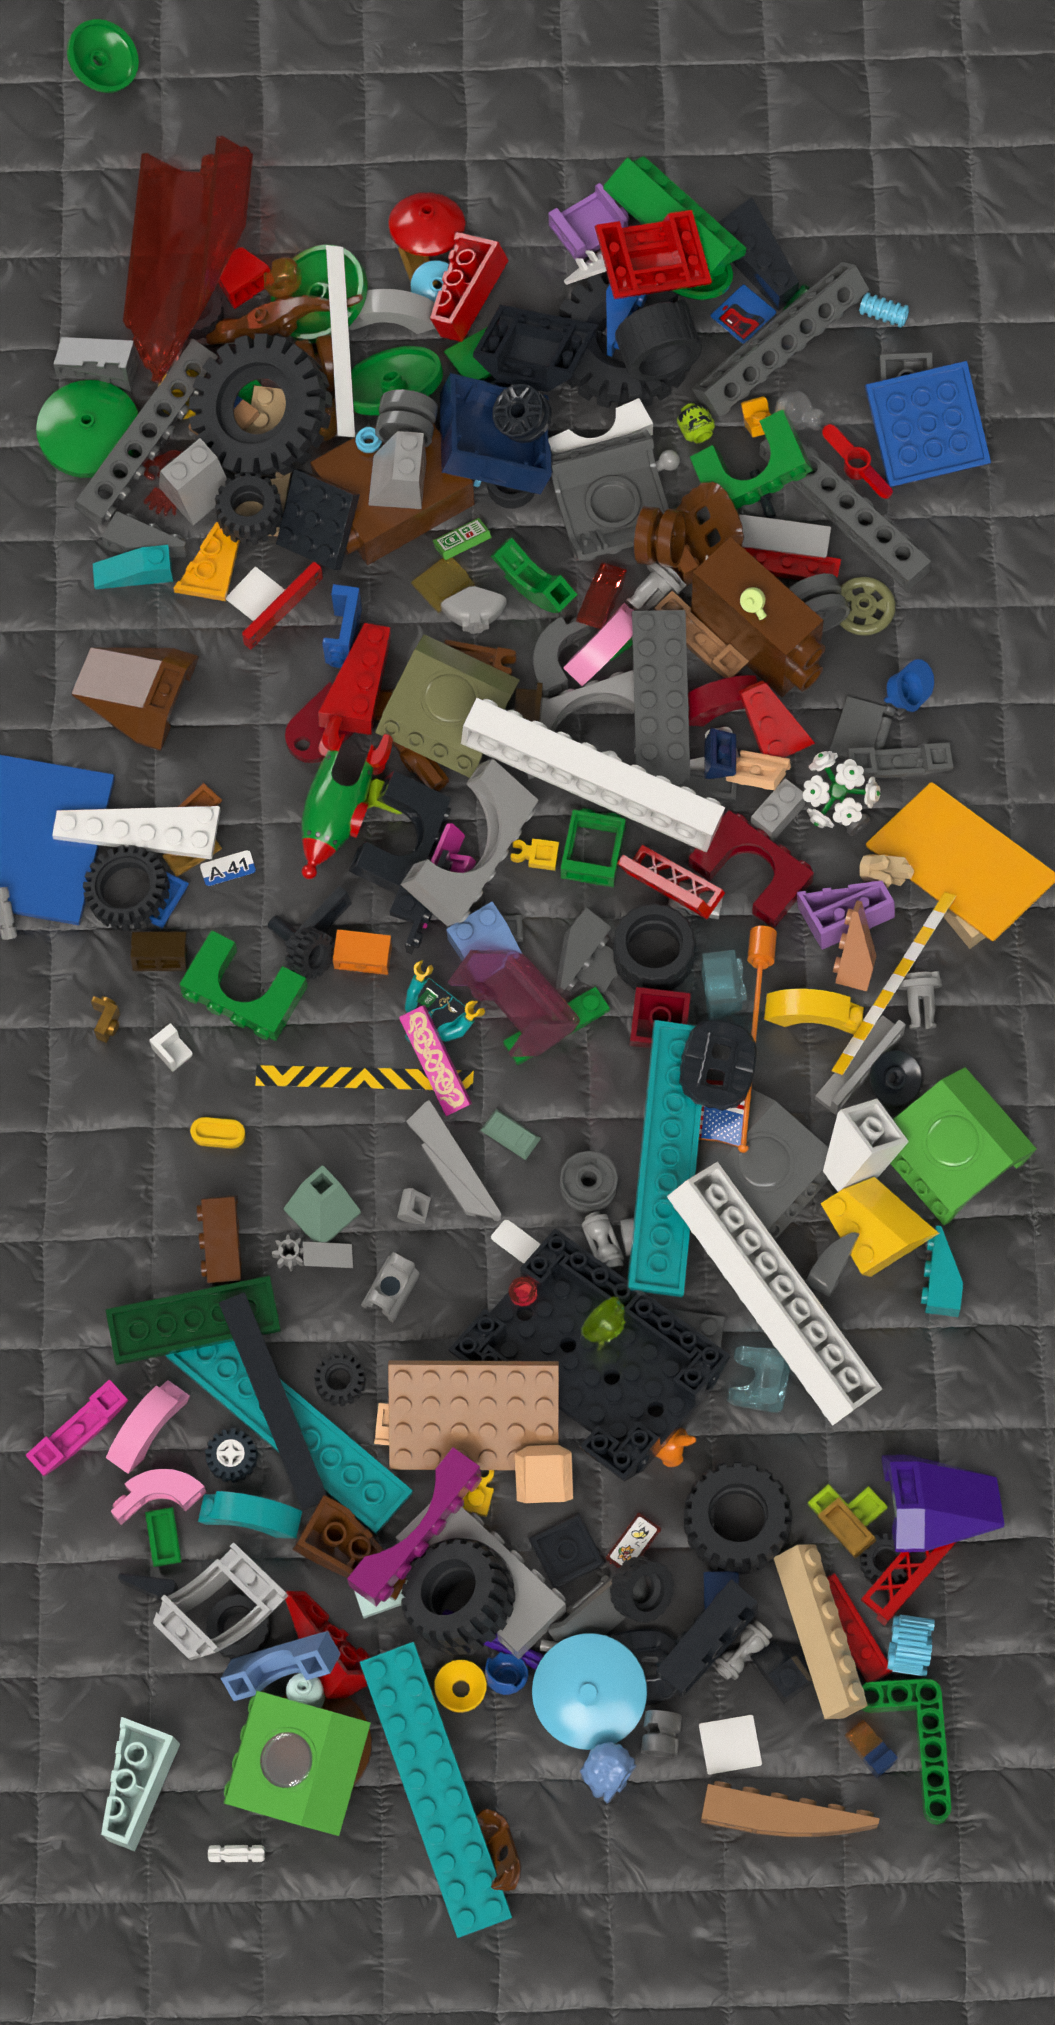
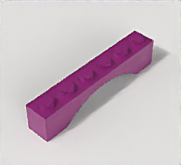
M454 1447L435 1469L436 1483L433 1498L420 1524L408 1537L394 1547L377 1554L365 1556L347 1578L349 1587L376 1607L381 1601L385 1602L394 1591V1584L398 1579L403 1580L412 1567L410 1564L416 1557L424 1555L429 1547V1540L434 1534L438 1536L447 1524L445 1520L451 1513L455 1514L460 1510L464 1503L463 1498L469 1490L473 1492L482 1480L480 1466Z

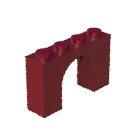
M728 810L721 819L708 851L704 852L696 848L689 856L688 866L710 882L733 856L742 853H752L764 858L770 864L774 877L768 887L753 903L752 914L774 929L797 902V892L806 891L813 883L814 872L808 863L803 860L798 861L792 857L791 852L781 844L777 846L773 843L766 832L761 829L756 830L750 826L748 820L739 813L734 814Z

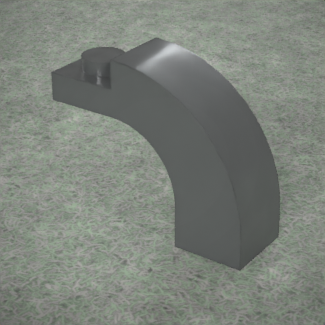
M591 614L584 617H575L568 625L560 617L553 621L540 635L534 650L533 666L536 686L537 682L543 683V698H553L568 689V679L561 669L558 660L561 653L568 646L595 633V621Z

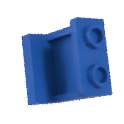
M333 584L331 595L334 615L343 617L339 639L323 638L322 644L325 663L335 668H341L358 635L362 604L359 588Z

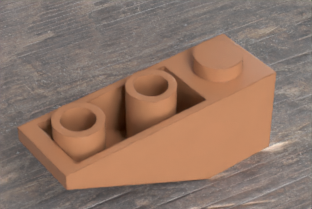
M856 900L854 909L848 908L844 924L849 925L848 933H842L839 949H843L842 957H836L833 972L838 973L835 983L867 991L877 956L862 901Z

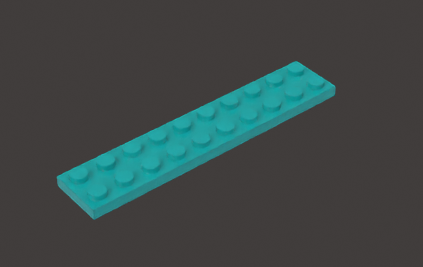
M655 1020L653 1023L627 1283L630 1290L676 1297L684 1295L690 1228L675 1210L667 1196L685 1181L695 1176L702 1105L695 1104L688 1096L684 1095L682 1086L679 1083L681 1055L690 1031L695 1027L692 1025Z
M234 1341L166 1355L172 1363L279 1453ZM280 1379L325 1492L336 1502L348 1508L357 1520L377 1535L413 1494V1490Z
M415 1642L361 1661L360 1665L457 1938L513 1918L504 1891L491 1888L492 1881L498 1875Z

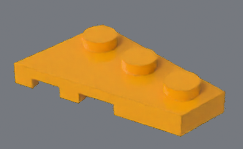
M216 522L200 546V551L187 566L182 579L174 586V593L226 601L240 540L236 543L231 541L230 535L226 537L223 534L222 528L220 529L218 522Z

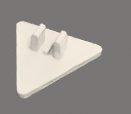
M586 250L585 253L590 258L587 262H584L582 258H576L579 268L564 280L565 284L567 285L605 272L606 267L601 250L596 254L591 250Z

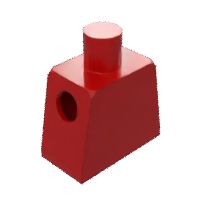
M238 247L231 253L225 248H221L214 254L216 263L212 268L215 278L234 309L274 283L269 266L243 247Z

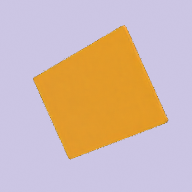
M933 782L929 783L866 843V847L876 855L905 857L909 865L914 869V874L910 880L939 901L944 892L956 895L948 909L991 941H995L1055 883V872Z

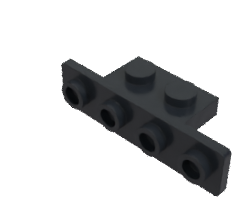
M444 849L437 866L450 871L453 861L450 860L449 851ZM411 864L408 865L407 870H406V872H405V875H404V877H403V879H402V882H403L404 878L406 877V875L408 874V872L410 871V869L412 868L413 865H411ZM400 884L389 913L390 916L413 923L405 944L406 953L412 955L414 948L420 947L424 933L421 932L424 923L429 924L433 913Z

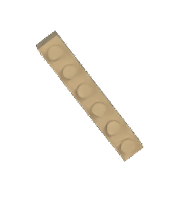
M796 1545L776 1556L774 1561L824 1718H845L868 1706L864 1689L861 1686L856 1671V1665L847 1643V1636L843 1630L817 1546Z

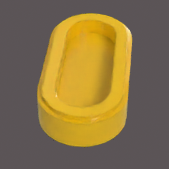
M201 1117L192 1123L190 1129L193 1141L200 1146L233 1149L242 1145L246 1137L243 1125L239 1121L232 1119Z

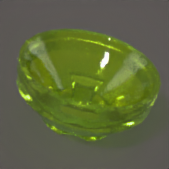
M616 1297L604 1301L585 1321L581 1330L582 1336L590 1342H610L614 1337H617L623 1330L625 1323L624 1305Z

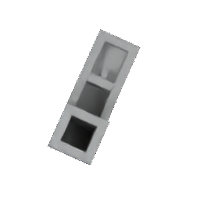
M368 290L360 314L348 328L355 330L373 323L388 322L402 325L414 333L420 334L435 329L430 319L435 302L419 294L403 290Z

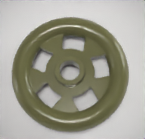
M857 577L841 585L840 595L844 596L847 602H851L850 614L839 624L842 628L850 633L866 636L876 634L890 624L895 614L896 604L892 592L884 583L870 577ZM862 587L864 593L854 596L852 590ZM875 591L883 598L879 602L871 595ZM861 602H866L869 604V606L863 608L859 604ZM877 609L884 612L879 620L872 617ZM854 617L866 619L865 624L854 623Z

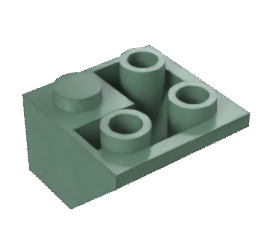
M323 1165L302 1182L283 1209L313 1242L328 1243L361 1214L360 1209L343 1186Z

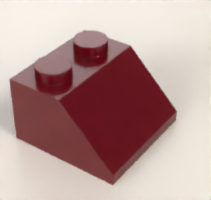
M636 987L629 1046L651 1048L653 1023L655 1020L687 1025L691 993Z

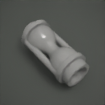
M600 1212L587 1215L582 1223V1228L593 1256L615 1272L620 1271L624 1268V1257L608 1216ZM608 1234L610 1236L612 1244L608 1241ZM593 1240H595V1241L597 1242V1244H598V1250L596 1249V1246H595V1243H594Z
M757 1620L753 1624H748L746 1630L741 1635L740 1646L736 1650L726 1651L721 1657H718L715 1661L718 1666L715 1669L726 1680L730 1677L736 1680L739 1677L738 1674L744 1668L745 1657L750 1653L759 1652L764 1646L767 1647L770 1644L769 1639L772 1637V1634Z

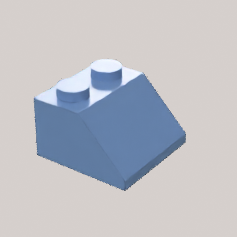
M493 902L470 914L462 923H455L446 929L448 941L476 983L522 955L506 921Z

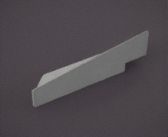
M430 1100L426 1101L407 1120L409 1127L424 1142L421 1145L423 1151L466 1215L493 1218L494 1221L501 1220V1212Z

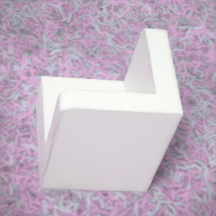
M171 1023L149 1040L154 1052L172 1072L193 1055L192 1051L179 1038L177 1030Z

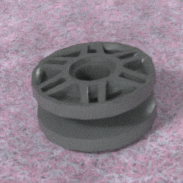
M585 1151L575 1154L566 1161L561 1170L560 1190L562 1198L569 1207L578 1212L590 1214L602 1211L611 1204L616 1196L618 1185L616 1168L610 1159L601 1153ZM592 1178L596 1183L588 1187L582 1184V1180Z

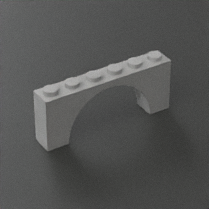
M633 670L625 673L616 672L608 679L602 681L594 680L588 682L582 688L576 690L567 689L561 692L559 696L550 699L547 697L543 698L541 723L546 725L547 729L555 732L560 722L572 711L594 703H611L625 707L634 713ZM526 773L528 780L535 777Z
M494 759L479 764L466 783L479 799L487 820V843L480 861L470 871L456 873L444 870L426 859L414 864L401 883L409 893L447 926L458 922L462 923L469 916V908L482 896L483 886L496 874V866L508 855V847L521 835L522 825L533 816L535 812L533 808L539 801Z
M463 1503L457 1513H451L445 1520L447 1524L438 1536L434 1534L429 1540L428 1549L431 1547L436 1549L439 1547V1543L445 1541L453 1544L455 1539H464L466 1542L472 1540L486 1547L507 1568L514 1582L515 1602L512 1606L514 1609L511 1617H508L506 1620V1627L503 1631L499 1630L497 1636L498 1641L519 1660L549 1630L550 1625L556 1623L566 1613V1604L564 1603L566 1599L556 1588L550 1590L544 1584V1577L537 1570L533 1569L530 1571L524 1565L525 1560L515 1550L510 1552L503 1546L504 1540L494 1531L489 1533L483 1527L484 1522L474 1512L469 1514L463 1508ZM430 1504L396 1536L397 1544L408 1537L420 1524Z

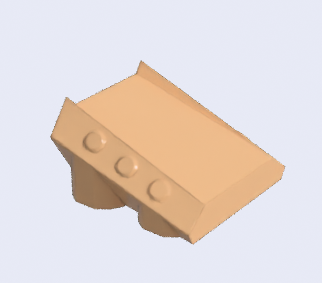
M560 1445L527 1446L515 1453L517 1501L523 1503L565 1502L573 1499L571 1451Z

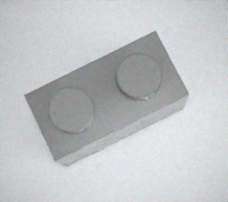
M785 778L751 816L750 826L756 830L761 829L766 832L773 842L805 806L803 791Z

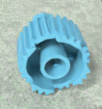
M901 1614L900 1616L894 1615L891 1631L892 1640L888 1648L887 1669L892 1670V1672L927 1677V1666L930 1665L932 1652L931 1633L934 1631V1619Z

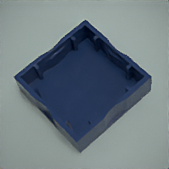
M450 373L440 392L442 473L541 495L552 475L551 446L548 440V429L540 438L530 443H518L509 439L496 428L492 418L494 403L506 388L490 384L486 381ZM525 410L520 413L519 418L523 416Z

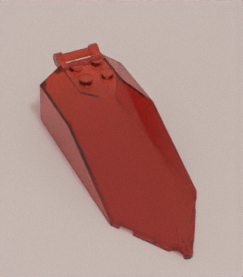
M222 135L216 137L215 155L207 154L202 157L200 172L181 171L148 153L141 154L123 322L126 328L131 329L134 336L132 341H134L138 354L145 368L151 371V380L157 384H160L205 309L246 227L253 154L250 153L248 147H240Z

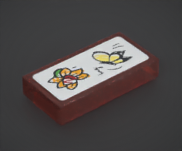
M638 1512L605 1557V1560L620 1568L624 1561L632 1557L643 1556L661 1532V1528Z

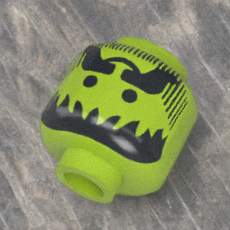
M687 404L681 409V413L677 418V424L687 441L696 444L702 443L713 434L715 423L707 407L704 405Z

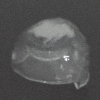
M791 390L778 398L775 404V413L783 409L791 418L795 430H801L807 426L813 430L821 429L820 424L814 419L822 418L825 414L820 409H812L809 398L803 392Z

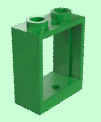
M590 809L573 810L561 864V878L614 888L618 869L617 863L620 859L626 829V819L614 813L602 815L596 814ZM578 827L617 833L610 867L572 861Z

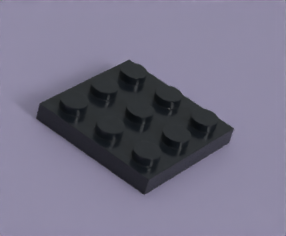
M294 469L276 545L332 570H341L360 494L302 469Z

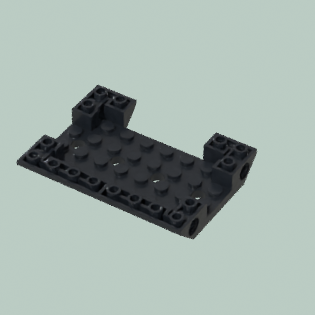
M554 1229L520 1267L521 1278L491 1312L483 1309L449 1348V1352L461 1361L559 1362V1410L591 1432L581 1444L580 1449L625 1482L644 1471L711 1392L725 1368L730 1354L643 1291L630 1290L627 1285L628 1281L560 1231ZM523 1285H530L532 1287V1292L529 1294L530 1298L527 1302H521L514 1290ZM522 1310H529L533 1314L532 1318L527 1321L520 1320L517 1315ZM565 1342H573L576 1345L575 1350L569 1353L562 1351L560 1347ZM608 1374L618 1375L620 1377L619 1382L614 1385L607 1384L604 1378ZM652 1406H660L664 1412L659 1417H653L648 1413V1410Z

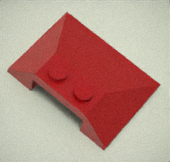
M692 210L668 213L662 222L622 228L620 221L594 226L614 300L712 283Z

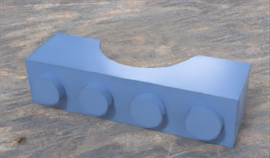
M325 1631L233 1658L224 1671L221 1680L233 1701L254 1696L256 1691L261 1692L270 1683L289 1674L301 1673L305 1680L330 1674L340 1656V1652L329 1632Z

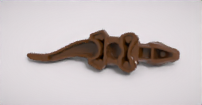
M362 294L346 298L347 308L360 303L363 299ZM310 295L277 298L273 302L253 309L239 319H223L217 323L216 328L206 335V341L209 345L233 343L236 338L245 335L254 340L255 334H268L271 336L279 333L283 337H288L298 328L296 321L303 316L318 311L330 312L329 299Z

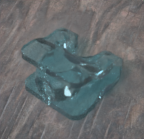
M737 1347L734 1353L735 1361L742 1366L753 1368L755 1370V1378L745 1387L730 1388L726 1400L737 1407L771 1413L782 1411L790 1373L788 1363L777 1349Z

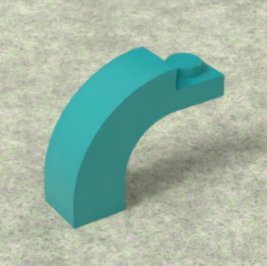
M216 1491V1494H204L198 1522L205 1525L245 1527L263 1532L275 1538H297L302 1511L262 1497Z

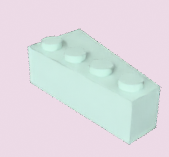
M121 1717L120 1736L115 1750L116 1759L110 1779L111 1788L107 1798L101 1835L109 1842L135 1851L180 1743L171 1735Z

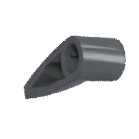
M852 1232L838 1239L824 1251L813 1266L805 1282L807 1286L831 1297L848 1263L859 1233Z

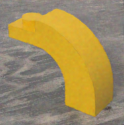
M786 989L767 994L764 1020L783 1027L799 1023L825 1024L854 1035L863 1021L864 1007L850 1002L851 997L839 993L815 989Z

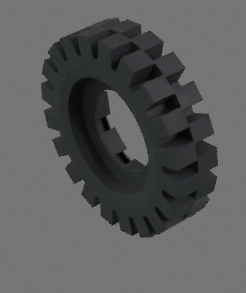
M255 334L254 340L245 335L235 339L236 347L226 343L217 350L221 357L219 360L215 361L209 357L202 366L208 373L205 378L197 375L193 384V388L198 390L199 393L198 396H190L189 409L196 414L189 417L191 430L198 433L195 440L197 441L201 438L217 456L221 466L233 474L240 473V476H245V472L251 473V476H255L258 473L262 475L263 480L266 477L276 479V472L284 476L293 472L295 469L293 463L295 461L303 465L309 460L312 455L309 453L308 448L311 445L319 448L325 438L319 434L320 428L328 429L331 416L325 412V408L332 407V395L325 390L330 385L326 375L319 370L321 366L316 360L294 343L276 335L273 338L268 334ZM257 379L272 380L281 387L285 395L286 406L284 415L280 422L266 433H247L239 427L235 420V399L240 390L251 381Z

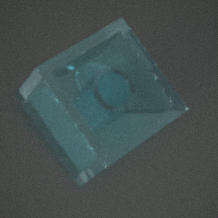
M735 950L703 953L701 974L708 1020H720L742 1010V1001L747 1000L745 984H742L741 958L736 959Z

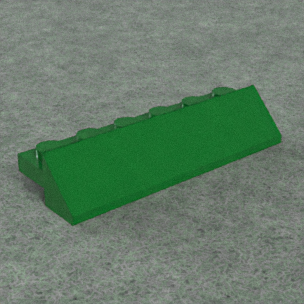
M645 156L634 161L627 157L604 184L603 189L642 225L662 222L668 213L692 210L711 279L724 273L727 264L745 256L747 248Z

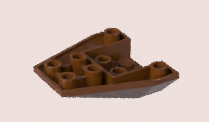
M91 647L71 694L134 742L161 751L171 728L168 719L184 680L190 681L199 656L175 648Z

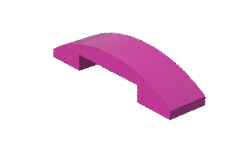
M110 1379L90 1396V1401L49 1438L46 1436L26 1454V1457L43 1476L55 1470L84 1447L129 1401Z

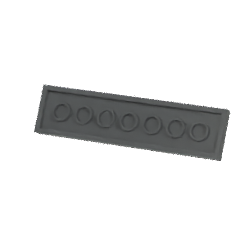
M685 610L632 611L636 765L644 768L646 773L655 777L663 776L669 779L671 784L680 788L684 786L691 789Z

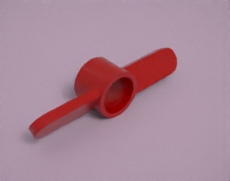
M826 425L822 431L823 437L844 459L845 474L854 480L864 479L880 497L884 499L890 498L893 490L870 465L871 456L869 452L862 447H855L835 425ZM852 459H861L866 465L862 468H854L848 462Z

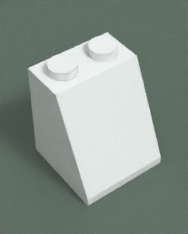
M878 1099L841 1109L837 1114L823 1172L838 1192L867 1179L878 1178L909 1141Z

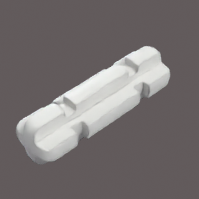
M211 1845L208 1848V1859L210 1862H221V1860L225 1862H248V1859H252V1862H262L265 1859V1848L262 1845H252L251 1848L248 1845H225L224 1848H221L220 1845Z

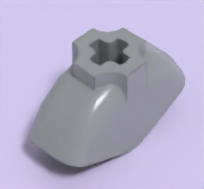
M472 586L445 599L441 603V610L450 621L462 626L463 631L470 632L471 634L482 633V631L489 629V624L501 615L507 604V599L501 594Z

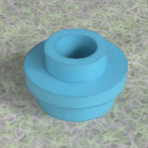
M365 427L356 435V445L362 452L373 453L381 447L382 441L375 435V429L372 427ZM372 439L373 443L367 444L365 440Z

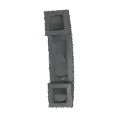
M950 743L924 744L918 748L874 750V747L847 749L848 759L854 760L857 766L863 767L864 772L862 775L864 778L909 777L953 769Z

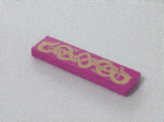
M423 1005L399 1017L445 1115L448 1116L471 1105L472 1102L426 1006Z

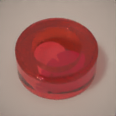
M518 1277L511 1282L509 1295L516 1305L528 1306L535 1301L537 1288L530 1278Z

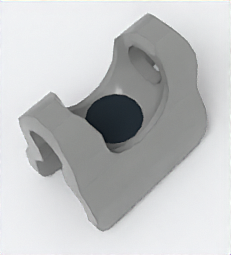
M393 1252L384 1262L361 1306L367 1308V1306L372 1307L373 1304L378 1305L383 1309L382 1313L388 1317V1320L394 1323L419 1278L420 1273L415 1268V1264Z

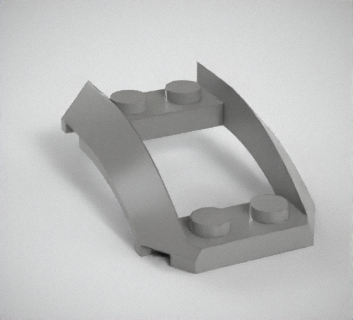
M234 1542L230 1545L231 1549L220 1560L216 1559L193 1581L169 1596L164 1595L161 1598L159 1614L156 1612L153 1624L189 1660L216 1653L238 1641L264 1621L289 1596ZM231 1580L257 1606L233 1627L221 1635L210 1639L184 1613L208 1599Z

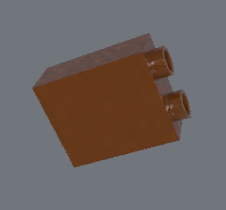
M434 424L432 443L425 447L426 470L421 509L369 505L373 458L377 451L373 453L362 452L356 445V437L310 462L313 475L360 494L345 551L346 555L357 550L365 563L369 565L474 505L473 481L469 478L442 473L441 434ZM367 439L365 440V443H373V440Z
M731 537L693 571L691 613L727 646L731 644L749 661L746 665L764 682H769V686L781 697H784L794 686L803 692L815 683L823 671V667L818 663L826 648L821 643L824 620ZM755 587L764 593L766 601L762 609L767 614L765 618L759 620L756 613L747 612L742 608L740 597L747 588Z

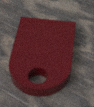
M330 682L289 721L286 727L285 740L287 748L296 759L302 762L318 763L324 758L319 752V744L325 727H319L318 712L333 685ZM339 730L338 735L345 734L342 744L355 732ZM305 740L310 743V746L307 750L300 751L295 748L296 743Z

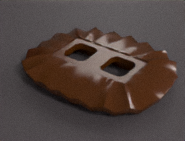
M715 482L701 483L698 487L693 488L689 494L682 497L681 504L676 510H683L685 514V545L688 544L692 552L691 555L693 558H697L700 565L730 537L742 547L744 541L743 525L733 501L723 487ZM706 506L711 516L708 521L700 525L697 512ZM714 529H717L721 540L713 547H710L707 535Z

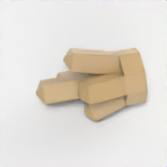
M869 854L863 856L860 862V877L863 882L883 881L886 888L891 884L901 886L905 879H911L914 874V869L909 865L905 857Z

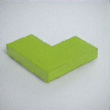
M829 1484L807 1504L818 1515L839 1497L866 1528L888 1508L869 1486L847 1504Z

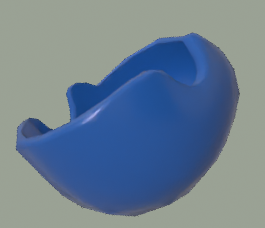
M499 1652L494 1658L491 1659L489 1657L487 1659L485 1678L488 1686L493 1691L502 1695H510L518 1692L525 1686L528 1680V1669L521 1658L518 1660L513 1654Z

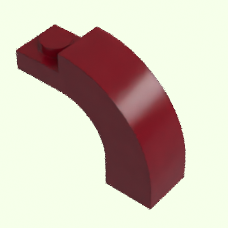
M754 675L735 676L717 680L692 690L688 693L689 726L703 727L724 713L744 709L738 691L760 681H757Z

